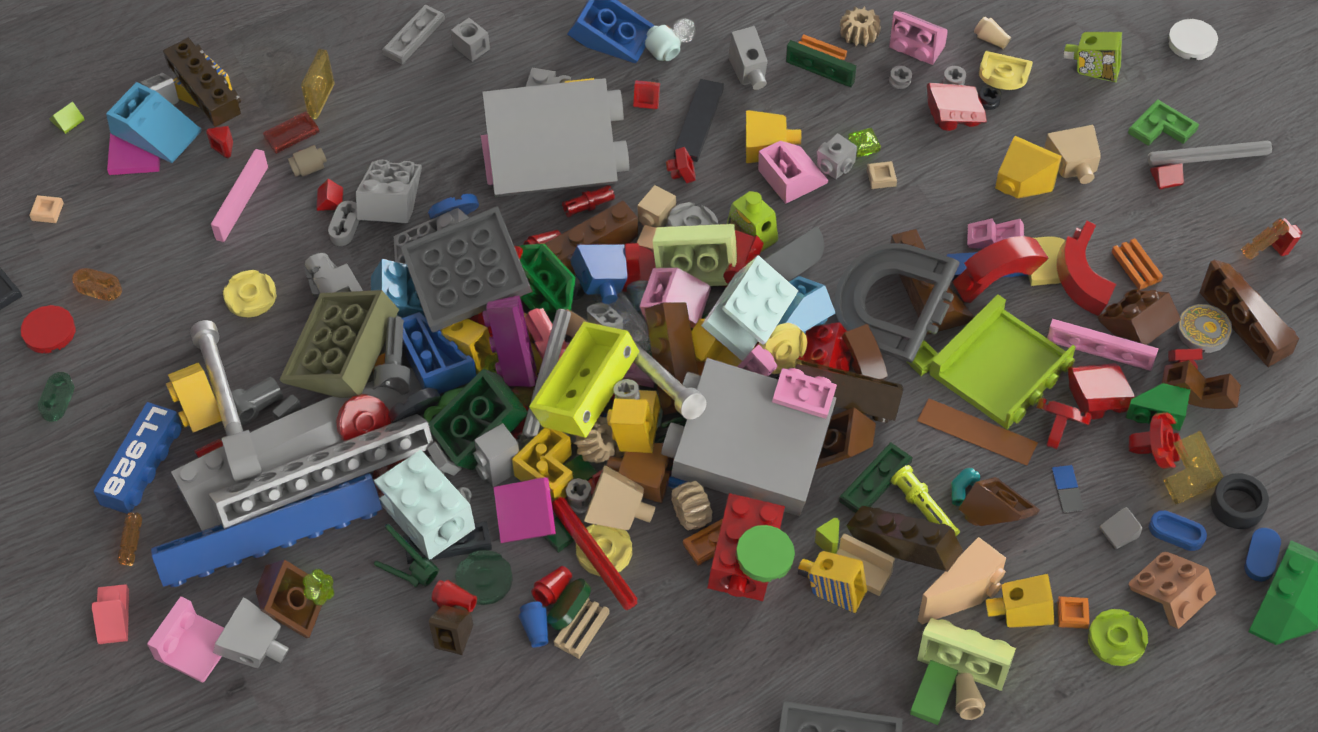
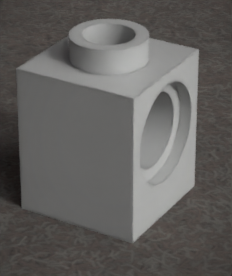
M466 19L451 30L453 47L472 62L490 50L488 32L472 19Z

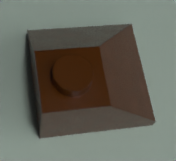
M851 408L831 416L815 470L850 458L873 447L876 423L856 408Z
M997 477L976 482L958 509L965 514L964 518L975 526L1018 521L1037 515L1040 511L1039 508Z
M284 559L265 566L255 591L260 610L303 637L310 638L329 587Z

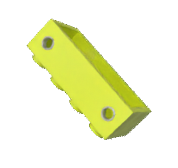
M588 322L582 323L529 406L542 427L587 437L614 394L615 384L624 378L640 352L629 332Z

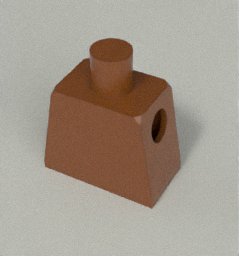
M654 443L652 453L625 452L623 458L610 456L607 461V467L644 488V498L662 503L669 484V478L672 475L670 468L673 465L674 458L661 455L664 443Z

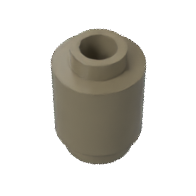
M315 145L293 153V157L288 158L295 177L300 175L304 177L324 168L323 163L327 162L322 148L316 149Z

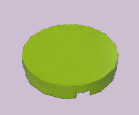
M1122 609L1103 611L1096 616L1089 628L1088 643L1093 653L1100 660L1108 664L1126 666L1135 663L1143 656L1148 644V632L1143 622L1138 617L1135 618L1129 615L1130 612Z

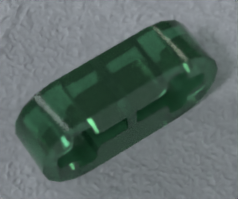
M54 373L47 380L38 402V410L46 421L54 422L61 419L67 410L75 388L70 375L67 373Z

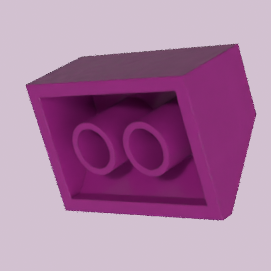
M520 295L488 302L487 310L483 311V317L486 327L491 326L493 336L489 337L492 353L497 352L499 362L495 363L497 374L503 378L508 386H536L538 372Z

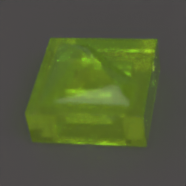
M872 128L848 134V140L857 146L856 157L876 153L881 149V145Z

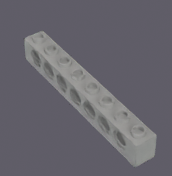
M415 414L208 495L217 520L226 529L410 457L419 450L425 451L434 442L428 422L418 414Z

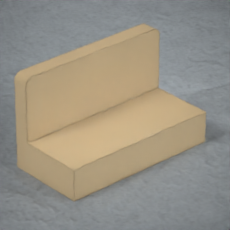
M843 534L840 539L839 550L836 554L863 561L867 591L880 596L892 575L895 558L847 534Z

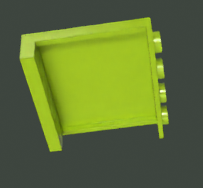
M997 294L932 359L929 375L1002 427L1008 429L1014 422L1018 424L1023 419L1026 409L1030 405L1035 406L1038 403V400L1042 398V392L1046 388L1051 389L1056 384L1062 371L1068 372V367L1073 366L1075 362L1073 355L1076 347L1072 345L1065 351L1004 310L1006 299Z

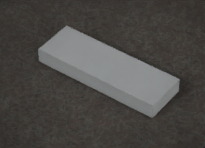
M424 5L382 49L383 55L403 64L445 20L444 13Z

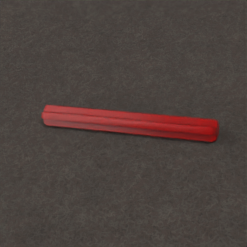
M559 497L552 502V510L625 610L635 607L637 605V597L565 498Z

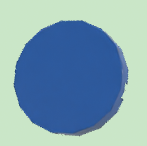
M463 194L461 196L462 200H455V197L442 200L431 206L428 211L429 218L431 220L456 208H459L467 215L479 207L477 196Z

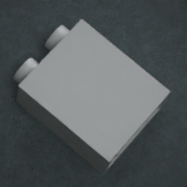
M606 78L483 92L495 197L616 184L618 181L617 172L629 171L626 140L613 142L611 121L624 120L621 91H607Z
M707 358L702 375L687 372L683 382L684 387L695 388L705 397L706 408L699 417L687 419L685 426L670 423L661 455L674 458L671 477L687 482L697 481L701 486L726 494L731 493L785 506L784 512L800 516L806 502L836 397L832 399L827 418H821L773 403L772 400L778 383L777 379Z

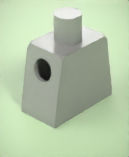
M755 26L732 32L728 58L742 85L751 83L754 90L765 87L767 84L765 80L767 58Z
M243 597L217 639L213 653L254 668H259L265 656L281 663L289 647L275 640L281 626Z

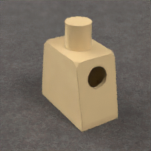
M1089 125L1047 134L1044 149L1062 156L1058 169L1060 175L1064 178L1077 176L1081 184L1090 183L1094 179L1093 173L1097 171L1100 161V150L1094 126Z
M604 465L585 513L584 521L629 530L634 517L650 523L655 507L641 502L644 493L642 486Z

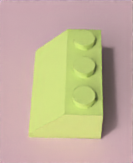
M734 224L656 228L652 241L656 268H679L710 286L728 285L723 278V274L730 263H732L733 267L737 263Z
M931 618L923 632L917 660L929 664L930 660L958 670L957 675L970 673L973 675L974 681L1002 691L1016 648L1010 646L1005 641L986 638L975 630H964L956 627L947 620Z

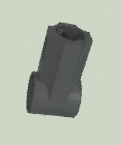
M272 377L265 379L246 391L244 389H236L231 392L241 425L251 423L258 416L260 410L283 398L282 391Z

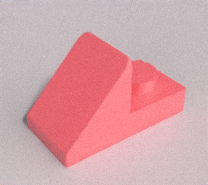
M127 584L98 587L97 602L92 603L98 644L128 641L129 588Z

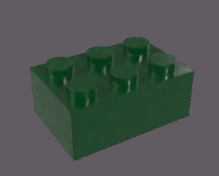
M482 369L428 423V426L456 466L473 470L478 465L473 454L476 451L474 440L502 423L511 433L527 417L528 411L499 374Z

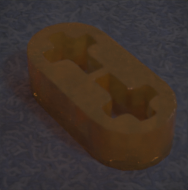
M90 268L79 269L73 274V284L81 294L111 301L118 298L122 293L119 279L112 274Z

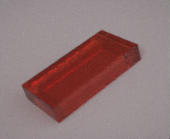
M305 111L263 132V135L277 154L319 133V128L308 112Z

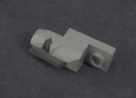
M325 253L312 255L305 261L304 268L314 297H319L320 293L363 291L347 263L337 267Z

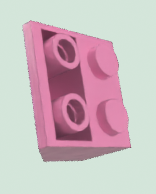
M895 11L892 20L889 48L933 65L945 47L948 30L905 12Z
M779 141L759 151L758 170L785 204L828 183L825 175L800 146Z
M653 268L639 307L646 320L645 308L663 302H686L690 327L694 328L702 317L711 287L679 268Z

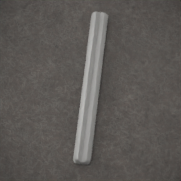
M1270 141L1157 151L1148 154L1149 166H1161L1174 163H1192L1269 155L1272 153V144Z
M558 309L556 312L531 403L558 362L571 312ZM529 408L522 433L527 437L534 438L538 434L540 423Z

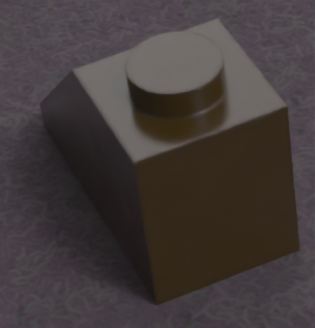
M443 605L429 620L435 649L463 655L473 628L471 612L461 606L449 607Z

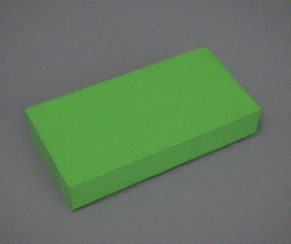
M930 660L910 715L938 725L958 670Z

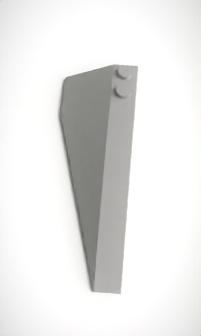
M409 368L411 370L409 393L401 395L399 392L387 387H377L373 390V381L366 383L362 394L377 397L390 411L398 402L404 404L408 401L407 398L410 395L422 390L413 369ZM332 396L251 432L250 435L262 473L345 442L337 431L336 419L340 408L350 398ZM224 446L171 471L177 488L201 531L220 525L208 494L251 478L248 477L236 482L234 481Z

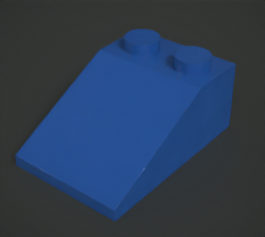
M587 0L567 35L587 48L636 64L646 47L647 32L655 25L618 0Z

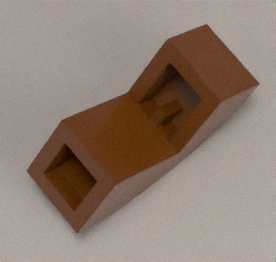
M1189 360L1165 365L1162 383L1190 389L1188 404L1209 409H1231L1238 407L1241 385L1230 373L1205 378Z

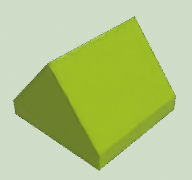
M73 102L49 118L65 134L85 120Z
M833 518L817 528L815 543L824 551L834 554L838 550L840 521L838 518Z

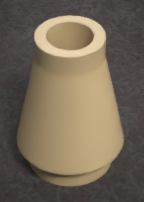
M983 17L974 30V33L978 35L977 38L1002 49L1011 40V37L992 18Z
M970 673L959 674L955 679L956 711L960 714L961 718L966 720L979 718L984 713L985 702L974 682L973 675Z

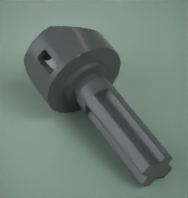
M388 317L385 364L374 368L373 390L377 387H387L399 392L401 395H405L410 391L411 370L401 365L404 320L401 317Z

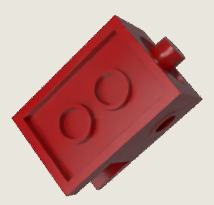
M729 493L717 546L715 547L708 589L725 592L734 597L764 600L768 582L753 580L743 573L736 559V549L740 537L745 531L755 526L769 525L780 529L785 506Z

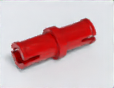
M606 185L591 192L588 190L584 191L581 196L563 201V210L567 212V217H571L584 210L592 211L595 209V206L615 199L613 189L609 191L611 186Z

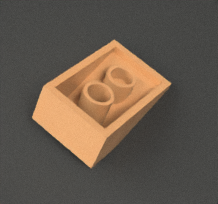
M978 537L961 554L948 572L945 571L923 594L918 622L925 624L931 618L939 619L977 606L988 596L993 598L1002 585L1000 580L1006 572L1003 570L1006 557Z

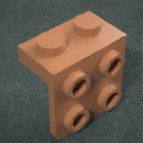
M1162 552L1129 582L1130 590L1162 603L1169 625L1177 629L1216 595L1207 567L1169 552Z

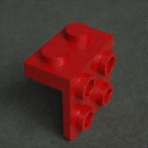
M840 322L809 328L805 333L807 338L806 351L798 359L849 371L851 353L842 339L843 334L847 332Z

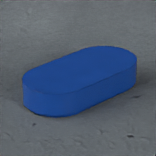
M1169 511L1154 513L1149 523V530L1154 537L1189 551L1200 549L1207 538L1206 530L1201 524Z
M1260 528L1253 533L1244 564V570L1251 579L1266 581L1273 575L1281 546V539L1277 532L1270 528Z

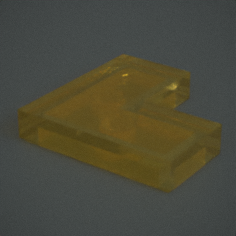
M1201 430L1174 442L1185 469L1163 479L1175 505L1216 486L1224 477Z

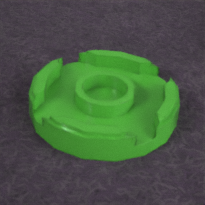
M769 525L755 526L745 531L740 537L736 549V559L743 573L753 580L761 582H771L773 579L784 577L791 569L795 556L794 546L788 535L779 528Z

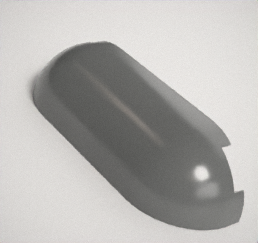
M818 226L797 239L794 238L764 257L763 260L784 279L790 281L820 260L824 251L822 233Z

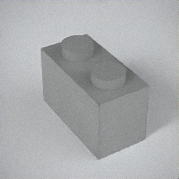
M502 423L474 440L476 451L473 454L478 462L476 470L481 479H487L492 487L514 475L512 458L519 452L517 441Z

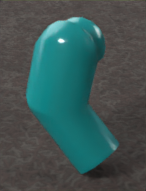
M965 468L952 480L953 505L961 506L966 498V488L969 485L974 486L976 482L980 481L979 472L973 468Z

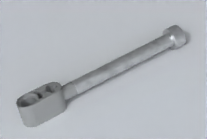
M596 303L587 307L588 323L623 330V318L609 305ZM634 341L640 352L633 363L675 400V408L686 419L699 417L706 408L705 397L695 388L684 387Z
M199 321L192 326L190 334L193 344L201 349L227 435L221 439L234 481L236 482L261 474L262 470L249 430L243 431L216 345L219 341L217 327L212 321Z

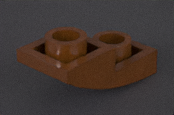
M868 324L845 332L842 339L854 359L851 364L857 374L882 380L886 379L888 375L884 360Z

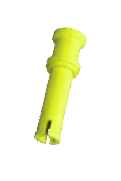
M908 465L898 470L891 478V483L897 485L906 495V501L915 504L929 522L940 524L929 511V508H931L943 522L942 524L950 526L955 531V536H957L960 530L955 527L943 510L930 497L928 486L916 478L912 473V467ZM909 481L912 487H909L906 482Z

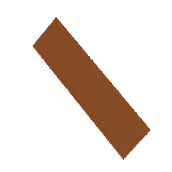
M928 399L917 420L1026 466L1038 442L932 399Z

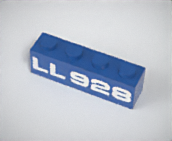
M149 402L145 404L94 489L100 505L128 515L131 514L135 506L139 505L143 491L148 483L153 481L157 467L161 461L166 459L170 445L181 433L182 425L176 411Z

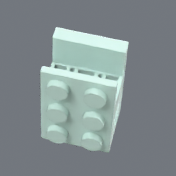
M757 256L734 275L701 326L743 361L758 341L762 345L767 342L798 290L760 256Z
M419 450L374 480L378 488L385 494L379 498L382 507L429 560L475 529L471 505L422 450Z

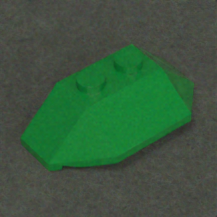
M546 244L520 245L523 250L520 262L532 289V292L520 296V298L531 311L543 308L553 325L558 309L571 310L576 277Z
M1292 540L1248 631L1274 645L1318 629V552Z

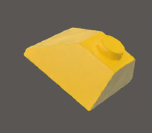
M1014 136L999 169L995 189L1015 198L1052 192L1062 156Z

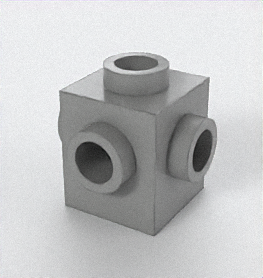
M837 133L827 143L824 142L817 151V167L824 174L838 179L843 173L846 174L851 170L856 161L857 146Z

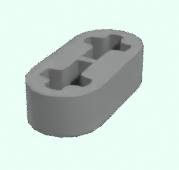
M341 202L335 210L328 233L331 242L336 246H345L353 239L360 221L357 220V205L355 202Z

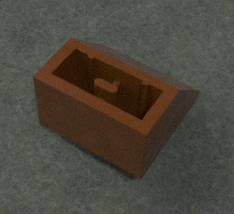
M1139 289L1128 291L1124 295L1125 298L1118 303L1109 305L1105 309L1106 311L1097 317L1099 322L1116 337L1148 345L1181 320L1169 292H1158L1156 290L1139 291Z

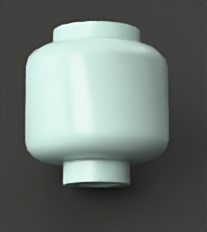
M668 25L653 26L649 29L645 46L657 60L670 61L680 52L681 40Z

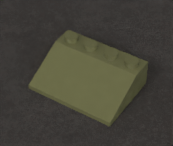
M383 290L320 293L280 377V381L284 384L338 398H352L353 396L361 395L385 343L388 317H396L399 309Z

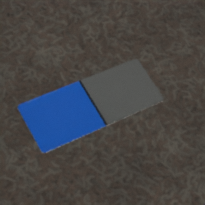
M1073 466L1053 467L1052 470L1063 511L1084 510Z

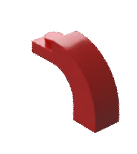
M1086 221L1081 229L1077 227L1072 237L1068 236L1060 247L1057 256V273L1069 297L1083 309L1099 316L1107 306L1116 284L1096 274L1086 260V247L1096 227L1095 224Z
M1017 236L1003 239L985 247L964 263L967 268L953 281V284L964 302L971 303L997 279L1011 273H1023L1031 276L1049 258L1034 238Z

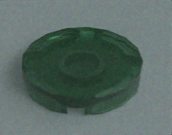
M489 550L476 551L468 555V558L460 562L455 574L456 584L470 594L476 595V604L478 605L494 604L503 599L510 591L513 582L509 562L502 558V555Z

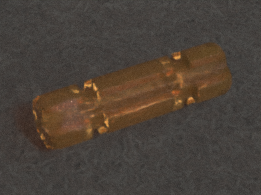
M1277 219L1272 223L1273 227H1267L1252 239L1253 242L1251 244L1248 242L1241 249L1243 254L1251 260L1259 254V250H1265L1279 239L1278 235H1284L1288 232L1290 227L1284 219Z
M129 512L125 517L124 523L126 526L123 527L120 542L122 549L119 550L117 558L119 564L123 566H131L135 560L136 554L134 552L137 550L140 534L138 529L141 528L142 517L137 512Z

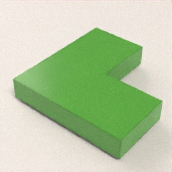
M1157 99L1129 128L1128 134L1148 146L1162 132L1184 144L1198 130L1199 124Z

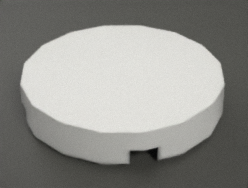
M1184 19L1175 23L1168 37L1169 46L1172 51L1178 56L1189 60L1190 57L1197 58L1196 60H1203L1211 56L1218 42L1217 33L1212 26L1196 19Z

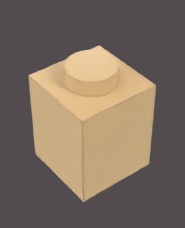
M654 185L637 205L638 221L643 225L655 228L664 227L672 208L676 207V196Z

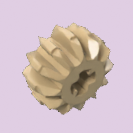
M865 6L863 9L854 7L852 11L846 10V13L840 20L841 37L845 38L847 43L854 42L855 46L863 44L866 47L868 42L874 43L876 37L880 34L879 16L875 15L874 10L867 11Z
M599 416L586 438L575 435L576 442L574 444L578 447L577 454L582 455L584 461L600 463L615 455L614 448L618 445L612 438V427L608 426L607 417Z
M697 481L683 483L672 490L671 500L674 505L673 509L676 512V517L680 520V524L686 530H696L711 522V503L703 487Z

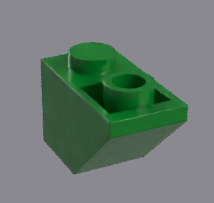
M1162 383L1131 399L1126 418L1138 423L1151 424L1152 417L1155 414L1167 412L1173 416L1176 424H1171L1172 428L1180 431L1186 417L1190 389Z

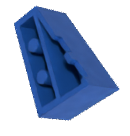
M420 312L402 318L404 320L402 349L422 390L434 388L440 394L467 384L476 376L474 359L469 355L463 354L453 341L450 342L441 334L440 330L432 333L426 317Z

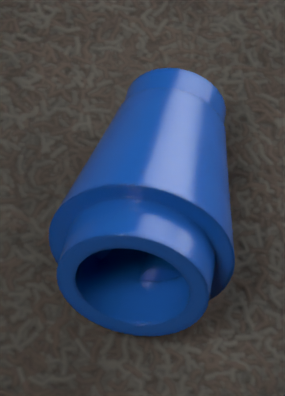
M531 602L521 606L518 617L531 642V646L536 648L548 644L547 609L543 608L541 602Z

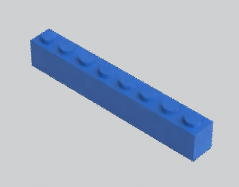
M366 473L226 529L220 524L151 548V554L163 587L167 585L176 587L187 582V578L196 575L198 577L208 576L214 572L215 568L224 565L226 568L236 566L246 557L253 556V558H258L268 554L269 549L278 546L280 548L290 547L297 543V539L306 536L308 539L318 537L324 533L323 530L331 527L340 529L350 525L351 520L360 517L363 520L372 518L377 515V511L383 508L370 473Z

